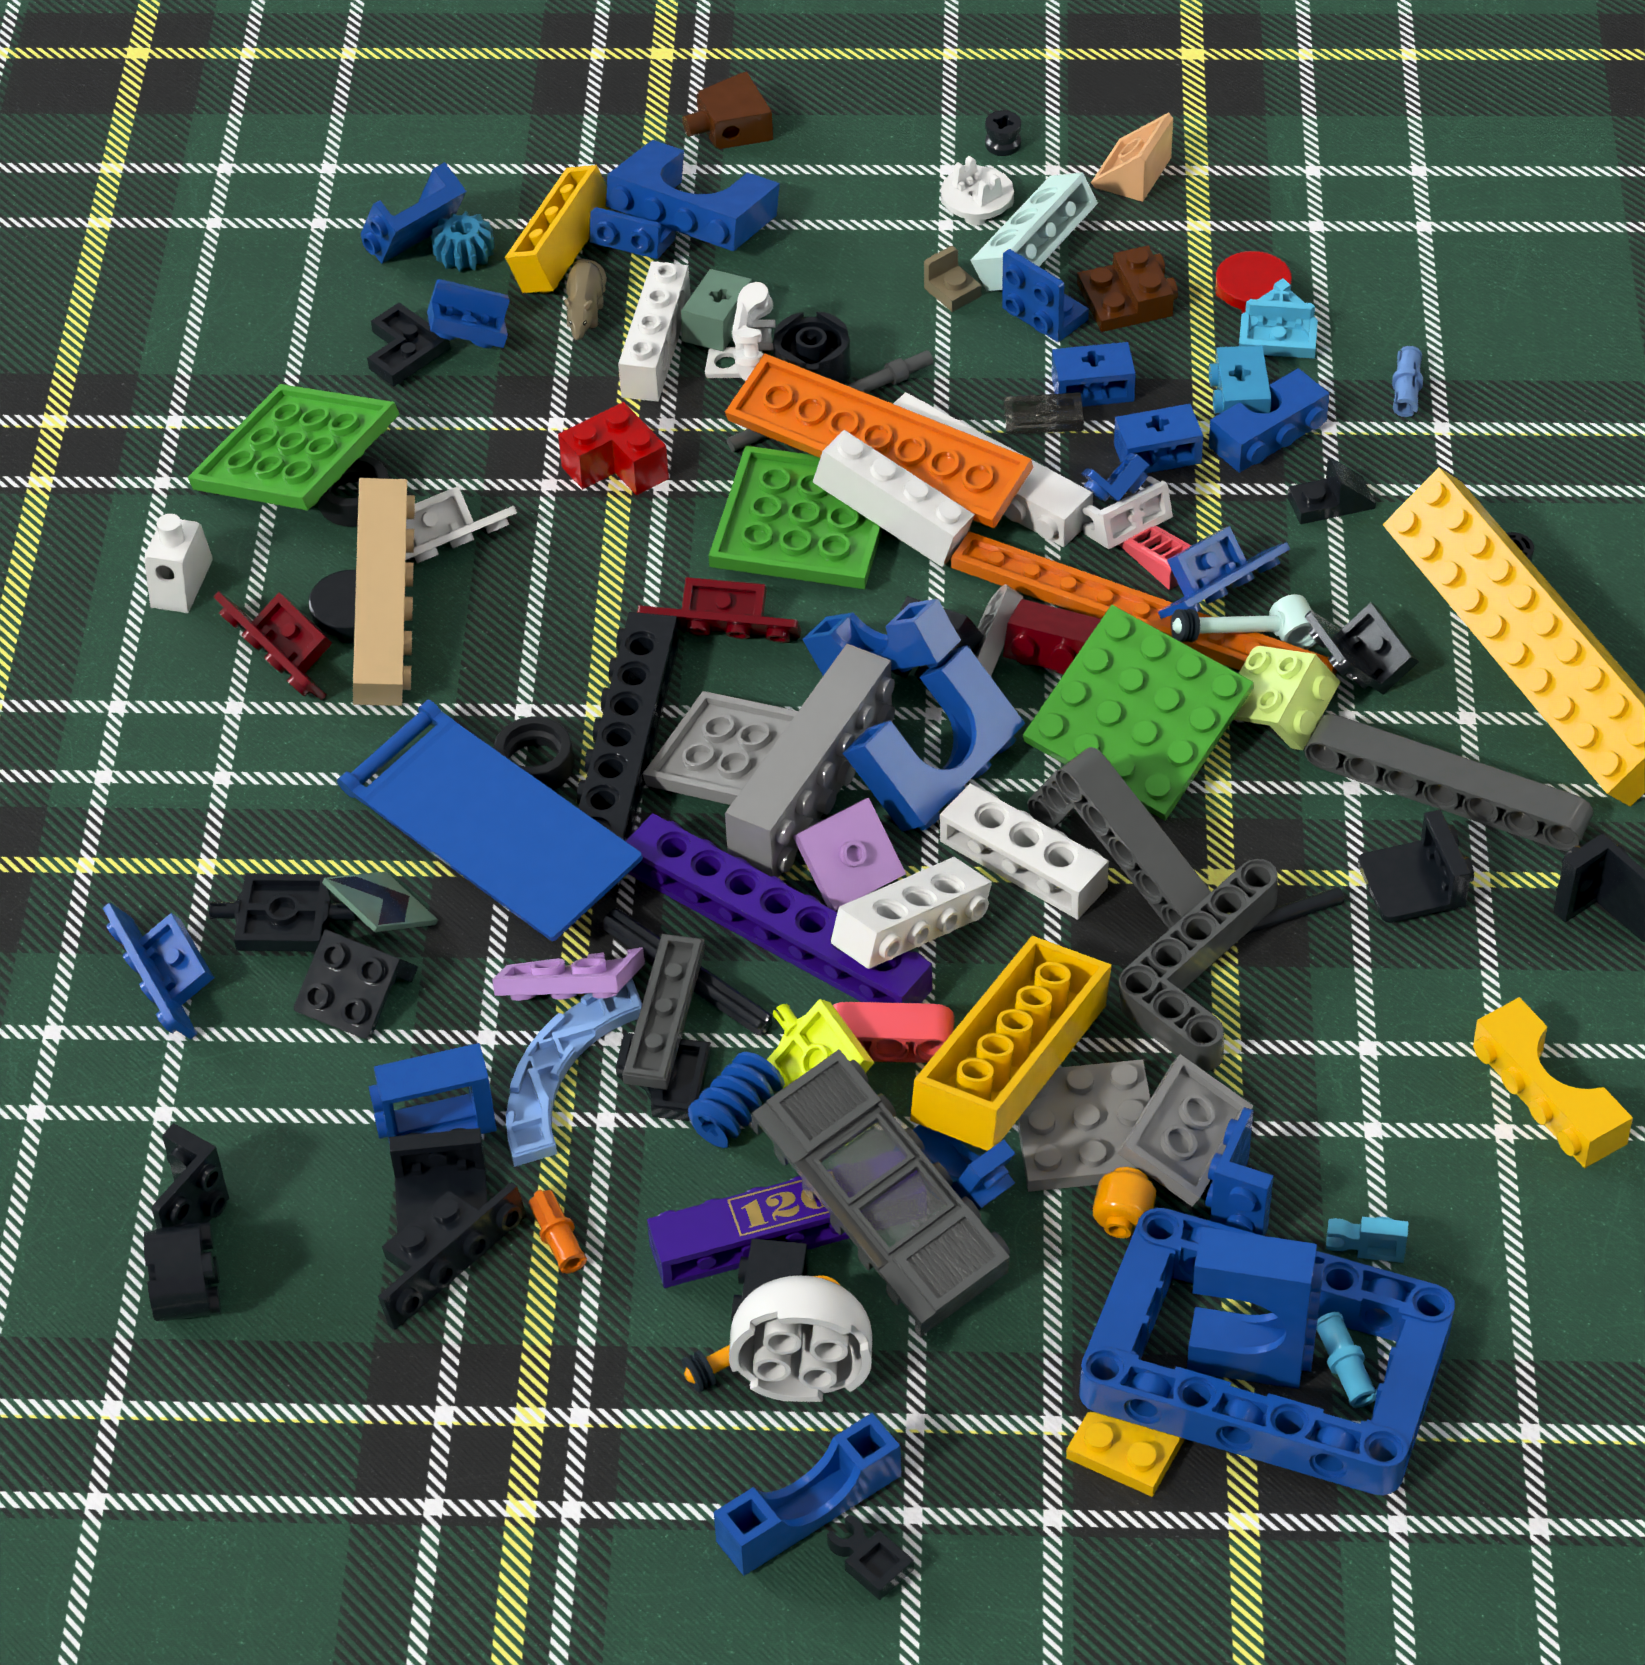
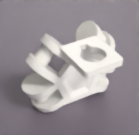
M761 282L750 283L740 291L732 330L735 347H726L724 352L711 348L708 350L705 367L706 378H742L746 381L763 356V353L760 351H773L771 328H776L775 320H759L773 309V301L765 284ZM723 357L735 359V364L729 368H719L715 365Z

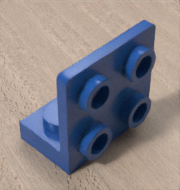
M1011 249L1003 253L1002 308L1009 314L1018 317L1034 327L1038 332L1047 335L1056 342H1060L1089 319V308L1064 294V282Z

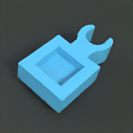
M1362 1217L1361 1224H1353L1343 1219H1329L1326 1248L1332 1251L1353 1249L1358 1250L1357 1258L1404 1263L1408 1221L1394 1220L1389 1217Z

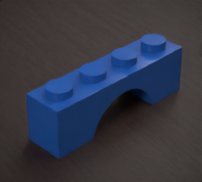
M939 599L909 603L886 625L887 635L871 629L852 612L825 617L802 639L823 676L846 644L891 660V670L899 669L900 672H905L917 666L927 665L928 668H933L941 665L950 657L949 652L961 641Z
M870 1413L835 1435L819 1462L794 1483L772 1492H761L752 1487L714 1511L716 1542L743 1576L747 1575L901 1477L900 1445L877 1417Z

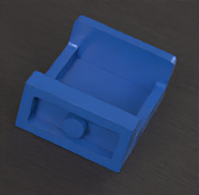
M445 162L433 168L418 203L393 216L380 200L372 205L361 231V239L365 249L371 255H375L381 264L433 234L432 229L438 226L439 219H450L451 212L456 215L467 191Z

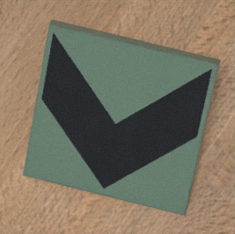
M386 871L327 877L322 882L374 932L437 924L438 919Z

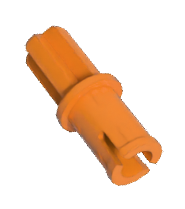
M540 1189L534 1192V1196L529 1200V1206L541 1228L539 1233L541 1241L549 1245L562 1273L568 1274L578 1271L586 1264L587 1258L573 1233L575 1229L573 1221L565 1217L551 1190L542 1191Z

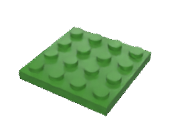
M279 384L187 478L193 490L309 510L342 477V474L364 454L365 450L387 430L388 426L400 414L395 402Z
M745 446L709 553V567L865 589L883 528L813 483L820 461L819 457L810 454Z
M1111 604L1024 732L1023 740L1063 764H1066L1089 747L1096 748L1107 758L1147 811L1166 821L1254 689V682Z

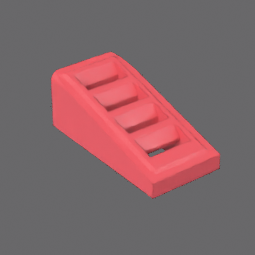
M1158 526L1150 527L1118 544L1168 590L1179 585L1167 559L1191 546L1190 544ZM1149 537V539H1147L1146 541H1144V542H1142V543H1138V542H1140L1141 540H1143V539ZM1154 544L1158 545L1152 549H1149V547Z

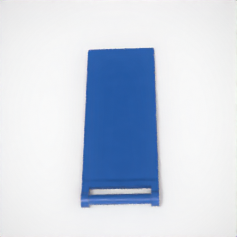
M428 699L418 707L419 713L355 770L351 773L346 771L337 779L338 785L349 797H355L550 941L557 940L643 859L641 852L459 725L443 713L434 702ZM429 725L435 726L368 787L363 785Z

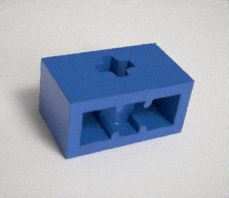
M1128 342L1052 349V382L1058 409L1134 402L1136 373Z
M1191 404L1115 417L1114 447L1120 462L1129 453L1138 454L1149 464L1144 472L1151 473L1201 464L1203 433Z

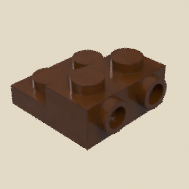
M1149 245L1113 253V265L1077 272V285L1101 332L1173 316V300L1178 298V289L1174 278H1165L1164 276L1165 263L1160 253L1153 254Z

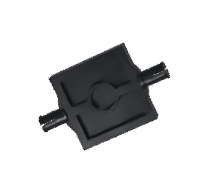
M245 873L243 890L235 902L210 901L209 905L210 919H235L236 931L234 942L236 951L316 952L324 930H326L331 920L356 921L357 915L344 903H331V891L322 883L324 878L330 877V874Z

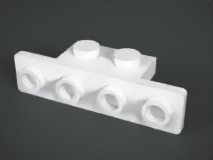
M459 486L415 504L414 519H406V529H414V553H406V560L414 557L416 562L420 563L439 555L437 546L450 542L452 548L474 540L471 532L485 527L487 533H491L509 525L507 517L516 514V509L512 506L474 522Z

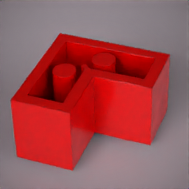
M624 402L558 434L561 466L582 490L613 474H616L635 495L669 479L666 445Z

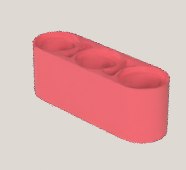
M839 1002L833 1005L874 1062L928 1063L954 1031L955 1016L953 1011L949 1007L940 1004Z

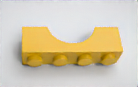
M1518 997L1477 1020L1473 1043L1474 1051L1484 1064H1489L1496 1071L1506 1089L1512 1094H1517L1529 1107L1531 1115L1536 1122L1545 1125L1557 1138L1562 1150L1567 1155L1573 1156L1586 1168L1627 1145L1633 1117L1605 1087L1594 1089L1571 1087L1557 1081L1546 1072L1539 1058L1543 1054L1547 1026Z

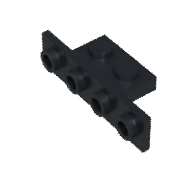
M512 1182L509 1183L479 1210L448 1190L382 1246L385 1258L405 1271L401 1277L378 1295L389 1327L396 1330L408 1318L415 1315L423 1305L443 1288L450 1285L459 1274L477 1259L481 1258L488 1249L509 1231L516 1228L527 1217L517 1185Z

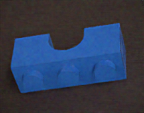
M1298 368L1269 385L1271 394L1270 413L1253 412L1239 402L1210 419L1209 448L1240 473L1254 464L1261 463L1267 456L1283 447L1291 445L1299 437L1311 430L1320 428L1327 422L1330 393Z

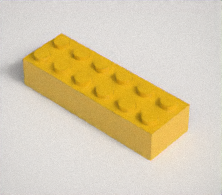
M1031 936L914 1079L910 1121L986 1151L1001 1142L1105 1008L1112 964Z

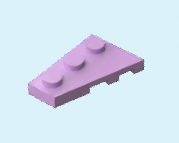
M643 947L627 949L628 955L621 959L605 960L603 952L588 954L587 958L576 960L565 966V961L559 958L506 965L492 979L494 995H510L511 999L516 1001L528 1000L536 995L551 994L553 999L558 1000L572 998L577 994L592 993L594 998L613 997L619 993L645 964Z

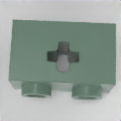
M709 269L681 310V341L724 352L733 338L732 330L739 293L743 287L752 283V279Z

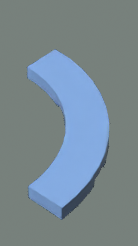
M632 978L613 997L594 998L592 993H587L580 997L581 1002L571 1007L564 1014L558 1013L527 1047L517 1065L510 1084V1096L506 1111L507 1137L514 1167L557 1154L556 1143L552 1133V1111L560 1084L576 1059L589 1046L612 1030L638 1019L642 1002Z

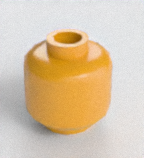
M1131 1167L1116 1168L1113 1172L1105 1174L1098 1183L1093 1204V1217L1110 1236L1128 1238L1133 1235L1141 1215L1149 1209H1154L1156 1189L1142 1171Z

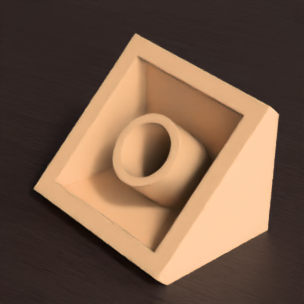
M1168 112L1120 138L1091 181V184L1097 189L1143 202L1171 159L1173 117Z

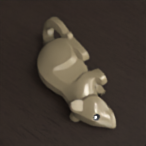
M584 258L578 259L569 272L566 284L568 298L564 300L567 307V326L571 328V333L575 340L582 339L589 327L596 328L598 326V309L603 308V292L606 291L607 277L604 269L597 262Z

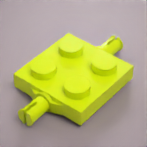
M819 999L808 1013L799 1019L794 1015L788 1004H781L776 1008L778 1011H773V1017L783 1028L784 1035L778 1047L767 1058V1061L782 1075L785 1083L783 1089L838 1049L842 1051L849 1061L852 1059L857 1061L865 1073L875 1063L831 1002Z

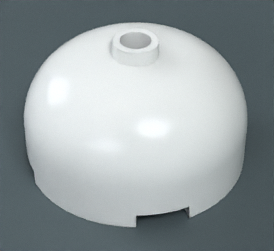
M800 1275L769 1281L752 1291L743 1300L734 1315L730 1331V1367L732 1372L739 1371L740 1374L751 1381V1390L776 1400L822 1402L823 1393L833 1392L844 1387L851 1392L865 1381L871 1369L872 1329L868 1315L855 1296L842 1286L829 1280Z

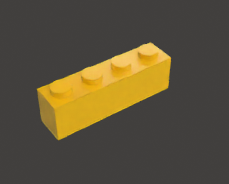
M597 165L566 168L505 256L522 293H548L554 291L569 267L574 263L575 258L585 243L589 240L590 212L595 207L609 209V207H606L607 185Z

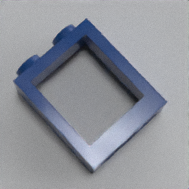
M480 1043L374 1066L377 1085L368 1087L379 1139L388 1137L389 1140V1137L404 1136L409 1133L444 1132L456 1128H480L481 1134L497 1131L489 1077ZM469 1087L470 1094L394 1110L393 1103Z

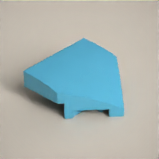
M1282 278L1274 283L1273 290L1257 300L1250 299L1246 302V312L1241 316L1239 346L1263 345L1264 355L1315 359L1318 319L1314 317L1315 306L1312 303L1302 301L1291 291V285Z

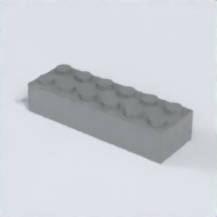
M850 644L845 645L725 812L728 854L735 858H743L752 867L769 876L779 878L782 872H788L795 861L796 852L799 849L793 835L816 824L823 813L827 815L835 804L837 793L843 785L848 786L855 775V769L843 755V752L867 728L890 720L893 721L895 707L892 706V693L895 681L891 678V660Z

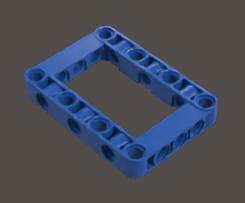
M1154 1208L1144 1212L1138 1219L1082 1359L1079 1396L1086 1408L1099 1414L1370 1494L1387 1495L1396 1491L1402 1484L1450 1336L1455 1309V1300L1452 1294L1446 1288L1433 1283L1316 1251L1315 1263L1324 1264L1318 1318L1327 1313L1340 1312L1346 1328L1397 1342L1396 1347H1391L1384 1382L1383 1384L1379 1383L1372 1418L1371 1420L1367 1419V1422L1361 1420L1359 1424L1325 1414L1322 1408L1270 1393L1266 1397L1232 1387L1229 1381L1177 1366L1174 1370L1141 1360L1172 1279L1175 1278L1193 1284L1201 1227L1259 1235L1170 1209Z

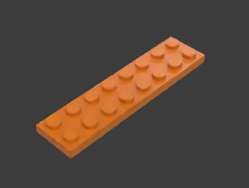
M764 353L725 411L728 421L821 458L822 451L843 430H846L975 514L973 517L974 521L991 528L996 527L1034 468L1031 458Z

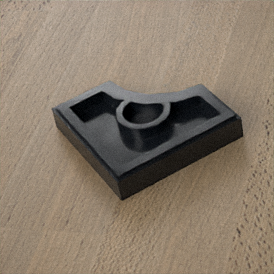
M633 1033L623 1034L616 1064V1075L619 1078H623L622 1074L633 1039ZM681 1039L667 1090L640 1086L646 1091L651 1101L652 1117L690 1121L688 1108L694 1100L699 1099L703 1091L711 1055V1042Z

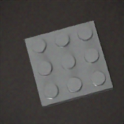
M702 691L644 771L643 777L646 786L731 805L798 711Z
M1143 1060L1057 1068L1017 1120L1028 1192L1098 1185L1100 1179L1105 1174L1113 1172L1116 1168L1131 1167L1138 1169L1117 1153L1150 1100Z

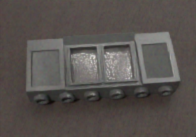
M838 1049L752 1112V1129L757 1135H760L762 1132L767 1134L774 1143V1153L778 1160L784 1166L788 1163L792 1165L802 1178V1188L811 1200L818 1198L830 1213L832 1227L839 1235L846 1232L858 1247V1258L867 1270L875 1268L887 1283L886 1292L895 1305L904 1304L915 1318V1332L919 1337H922L1006 1275L1009 1267L1010 1250L997 1232L993 1231L990 1233L980 1221L981 1214L974 1203L966 1196L961 1199L951 1187L953 1181L946 1169L939 1162L932 1164L922 1152L925 1148L919 1136L909 1127L905 1130L894 1118L896 1111L886 1096L882 1093L877 1095L867 1083L869 1081L868 1077L859 1063L854 1059L849 1061L842 1051Z

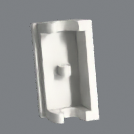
M1148 476L1142 484L1146 488L1102 510L1093 505L1083 508L1082 512L1093 521V523L1087 522L1082 525L1084 534L1110 549L1136 534L1172 518L1173 513L1168 483L1165 481L1160 482Z

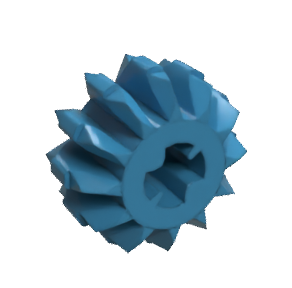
M465 211L462 215L457 216L451 212L450 219H439L438 226L432 229L433 253L436 256V260L444 264L445 269L457 267L458 271L461 272L464 268L469 267L475 271L476 264H487L488 257L494 254L493 229L490 227V222L482 219L481 214L469 216L468 212Z

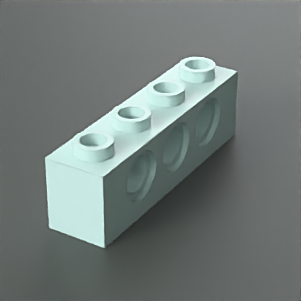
M1083 172L1049 176L970 260L986 291L1002 290L1003 253L1006 250L1011 249L1040 267L1098 204Z

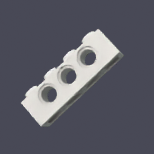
M651 261L618 363L622 398L659 402L681 332V310L691 297L688 265Z
M971 783L940 814V842L1077 920L1108 888L1109 861L1103 858L1100 853L1083 847L1069 839L1063 832L1051 829L1035 820L1029 813L1017 810L1001 801L995 794L983 791Z
M952 857L840 906L837 912L831 944L867 969H870L982 918L988 909V896L992 881L956 857Z

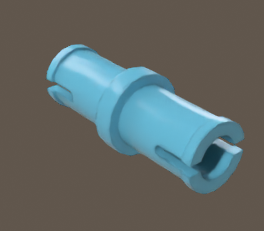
M1340 1312L1327 1313L1318 1318L1316 1329L1329 1355L1327 1364L1332 1373L1338 1374L1349 1398L1350 1405L1353 1408L1366 1406L1376 1400L1377 1389L1373 1386L1363 1364L1365 1355L1360 1346L1354 1345L1343 1321L1342 1314Z

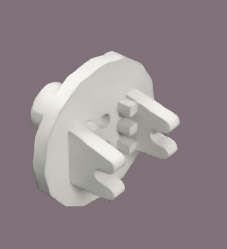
M968 156L965 160V166L959 162L956 163L954 172L944 179L941 187V203L949 212L965 218L966 223L974 226L982 225L987 219L1000 215L1013 206V184L1004 173L994 168L977 166L976 160Z

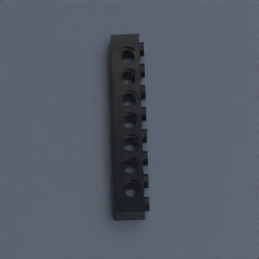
M629 612L625 628L618 629L616 639L618 656L617 658L612 657L609 664L610 688L604 687L602 691L601 711L603 715L602 718L595 719L593 727V742L595 746L594 749L587 750L585 757V773L587 777L586 780L579 781L577 788V804L579 809L624 841L634 832L645 787L643 773L651 762L679 648L677 616ZM622 879L609 891L619 892Z

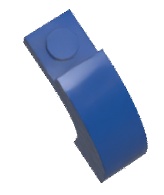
M922 1125L912 1129L924 1145L925 1149L922 1152L932 1164L939 1162L946 1169L953 1181L951 1185L953 1190L961 1199L965 1196L968 1197L978 1210L1015 1184L1009 1175V1171L1005 1168L1015 1155V1152L1004 1139L979 1156L964 1146L958 1139L933 1131ZM896 1146L892 1152H899L900 1149ZM921 1176L926 1191L943 1203Z

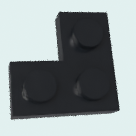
M397 303L371 320L372 332L388 344L367 358L368 367L393 387L451 349L448 339L441 338L435 332H431L428 322L401 303Z

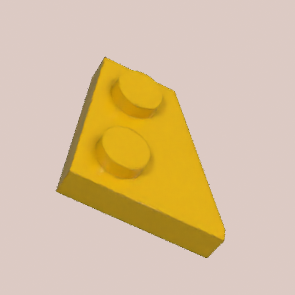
M1088 1412L1067 1447L1066 1459L1153 1497L1185 1439L1096 1412Z

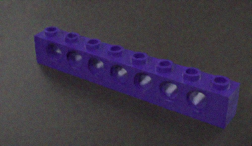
M652 813L626 840L628 844L640 851L643 856L642 861L628 875L860 1002L922 1003L932 991V963L927 961L921 954L907 951L892 960L867 969L831 944L837 917L836 911L821 904L815 897L808 894L804 895L787 886L780 878L769 876L759 871L743 858H735L720 850L711 841L700 839L683 830L674 821H666Z

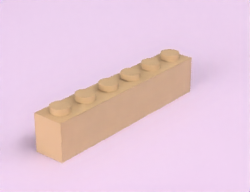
M359 478L353 705L402 706L403 690H411V666H403V655H412V631H404V621H412L413 597L405 596V587H413L414 563L405 562L406 553H414V529H406V519H414L415 495H407V479Z

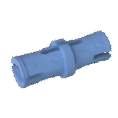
M1405 346L1401 348V351H1398L1397 371L1393 374L1392 386L1395 390L1393 411L1398 416L1410 417L1414 415V412L1418 411V392L1423 386V376L1420 373L1422 352L1414 346Z

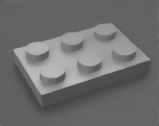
M1180 1054L1169 1067L1117 1154L1183 1201L1193 1206L1200 1199L1210 1182L1208 1171L1215 1153L1223 1154L1226 1145H1223V1140L1229 1121L1231 1119L1238 1120L1243 1108L1252 1109L1253 1105Z

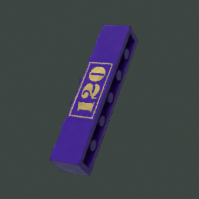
M901 1151L886 1152L873 1159L854 1164L838 1165L834 1169L828 1170V1172L847 1196L851 1198L906 1157ZM917 1170L860 1211L876 1231L927 1218V1191ZM800 1176L768 1187H755L745 1193L727 1198L710 1199L700 1205L682 1210L665 1211L658 1216L647 1219L649 1244L664 1288L738 1269L741 1256L749 1257L752 1239L807 1244L808 1250L850 1238L846 1232L839 1235L830 1223L829 1211L818 1198L811 1200L802 1188V1178Z

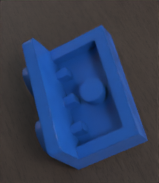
M595 207L590 212V243L658 259L675 240L676 231L661 226L658 222Z
M438 279L427 310L430 331L448 340H454L456 337L470 340L473 344L482 348H491L492 346L504 348L508 336L504 318L510 302L509 297L505 294Z
M1129 453L1107 480L1102 478L1093 469L1086 468L1081 474L1088 480L1084 487L1093 492V495L1101 501L1106 502L1108 498L1119 501L1126 492L1134 494L1145 482L1148 475L1144 470L1149 464L1138 454Z

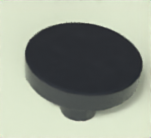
M356 570L338 571L324 577L314 586L309 596L310 614L315 625L322 631L337 636L340 642L346 644L354 643Z

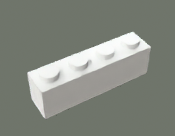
M843 430L822 451L813 479L814 484L941 567L951 559V556L967 535L975 515L846 430Z

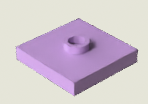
M869 798L863 799L793 835L827 907L834 911L838 910L840 906L863 897L906 874Z

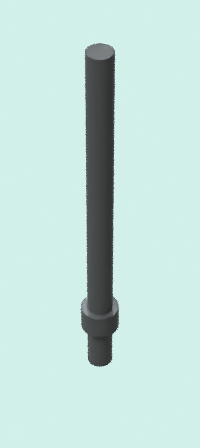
M925 350L905 360L898 358L886 363L885 369L846 386L868 393L889 383L896 385L909 379V374L932 365L934 362L933 357L928 350ZM746 429L728 437L727 444L730 450L735 452L767 438V436Z

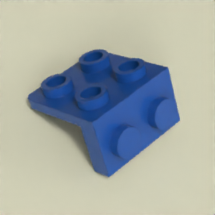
M1244 1107L1239 1119H1231L1228 1123L1223 1140V1145H1226L1223 1154L1215 1153L1211 1161L1208 1179L1213 1181L1207 1193L1205 1206L1211 1208L1210 1221L1265 1236L1269 1223L1273 1175L1246 1167L1250 1153L1254 1110Z

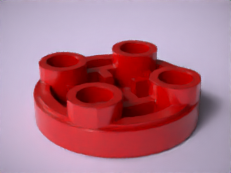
M1260 251L1236 253L1226 258L1219 265L1216 272L1215 293L1217 297L1227 304L1241 309L1243 314L1246 312V302L1248 300H1257L1273 290L1274 283L1283 278L1291 285V271L1284 261L1269 253Z

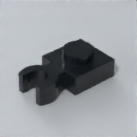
M848 1515L845 1518V1528L852 1534L850 1538H839L833 1531L827 1534V1544L830 1550L838 1556L848 1557L845 1560V1571L879 1600L886 1596L914 1570V1560L880 1530L869 1539L864 1535V1528L860 1520L852 1515Z

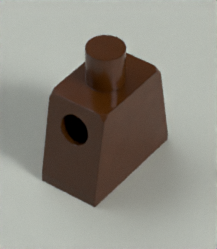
M747 71L700 90L697 93L698 112L682 117L684 130L688 137L706 132L714 147L718 149L773 140L772 111Z

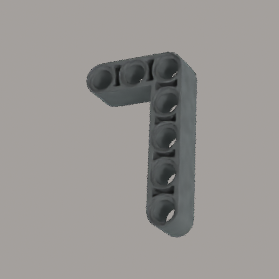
M1089 747L1060 767L1029 798L1027 805L1030 815L1051 829L1077 811L1168 929L1174 926L1211 893L1206 884L1115 768L1096 748Z
M1253 859L1241 865L1120 974L1119 997L1122 1013L1177 1057L1181 1054L1204 1071L1215 1069L1223 1061V1025L1216 1016L1185 994L1183 990L1275 908L1278 899V873L1276 867L1265 859ZM1207 1041V1042H1210V1043H1205V1044H1203V1043H1198V1042Z

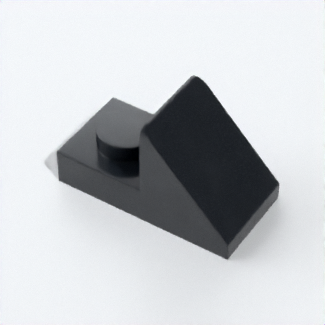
M1331 457L1327 460L1326 479L1288 486L1287 498L1300 525L1372 510L1376 506L1363 476Z

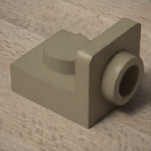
M950 246L924 261V289L951 312L981 297V284L958 266V250L954 246Z

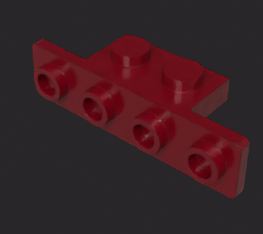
M686 577L681 609L640 605L637 613L677 616L678 628H686L688 633L695 635H709L710 631L726 632L727 636L736 639H748L750 634L765 635L767 640L779 643L789 642L790 638L801 637V628L798 620L763 617L767 592L765 584Z
M218 591L213 596L223 606L219 614L236 629L242 625L246 629L242 633V637L258 651L264 647L268 651V654L264 657L265 660L281 674L287 670L291 674L287 681L300 694L305 697L311 692L321 701L326 697L327 694L306 672L331 646L332 642L284 595L279 592L253 621L221 592Z

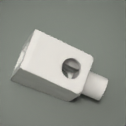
M165 514L157 520V529L144 559L150 607L189 613L213 558L201 524L195 521L182 520L175 514Z

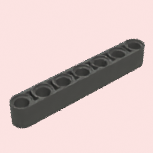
M1328 714L1323 716L1304 749L1308 761L1320 769L1558 850L1569 851L1573 847L1578 846L1593 816V808L1590 803L1577 795L1339 715Z

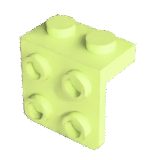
M1256 646L1251 650L1239 672L1240 675L1254 682V689L1234 717V720L1269 725L1290 748L1304 750L1337 690L1340 680L1316 654Z

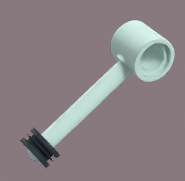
M1297 594L1285 596L1275 602L1269 611V616L1199 617L1194 609H1177L1171 618L1172 636L1180 642H1195L1199 634L1273 632L1276 636H1279L1281 641L1306 650L1316 644L1315 640L1308 633L1312 626L1305 618V615L1311 608L1306 598Z

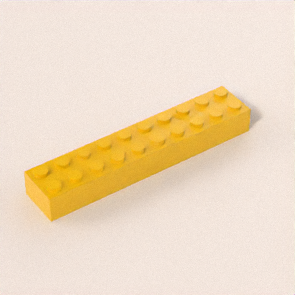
M1438 467L1393 513L1383 526L1608 795L1631 807L1645 793V694L1463 482Z

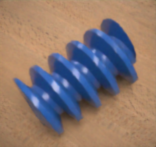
M751 1052L738 1053L733 1059L732 1064L727 1065L721 1075L712 1081L710 1087L702 1091L699 1099L694 1100L689 1106L688 1116L696 1132L707 1142L720 1148L728 1147L727 1137L737 1138L740 1135V1126H748L752 1121V1112L761 1107L762 1102L766 1103L768 1099L774 1096L773 1091L782 1090L785 1085L784 1079L780 1072L763 1057Z

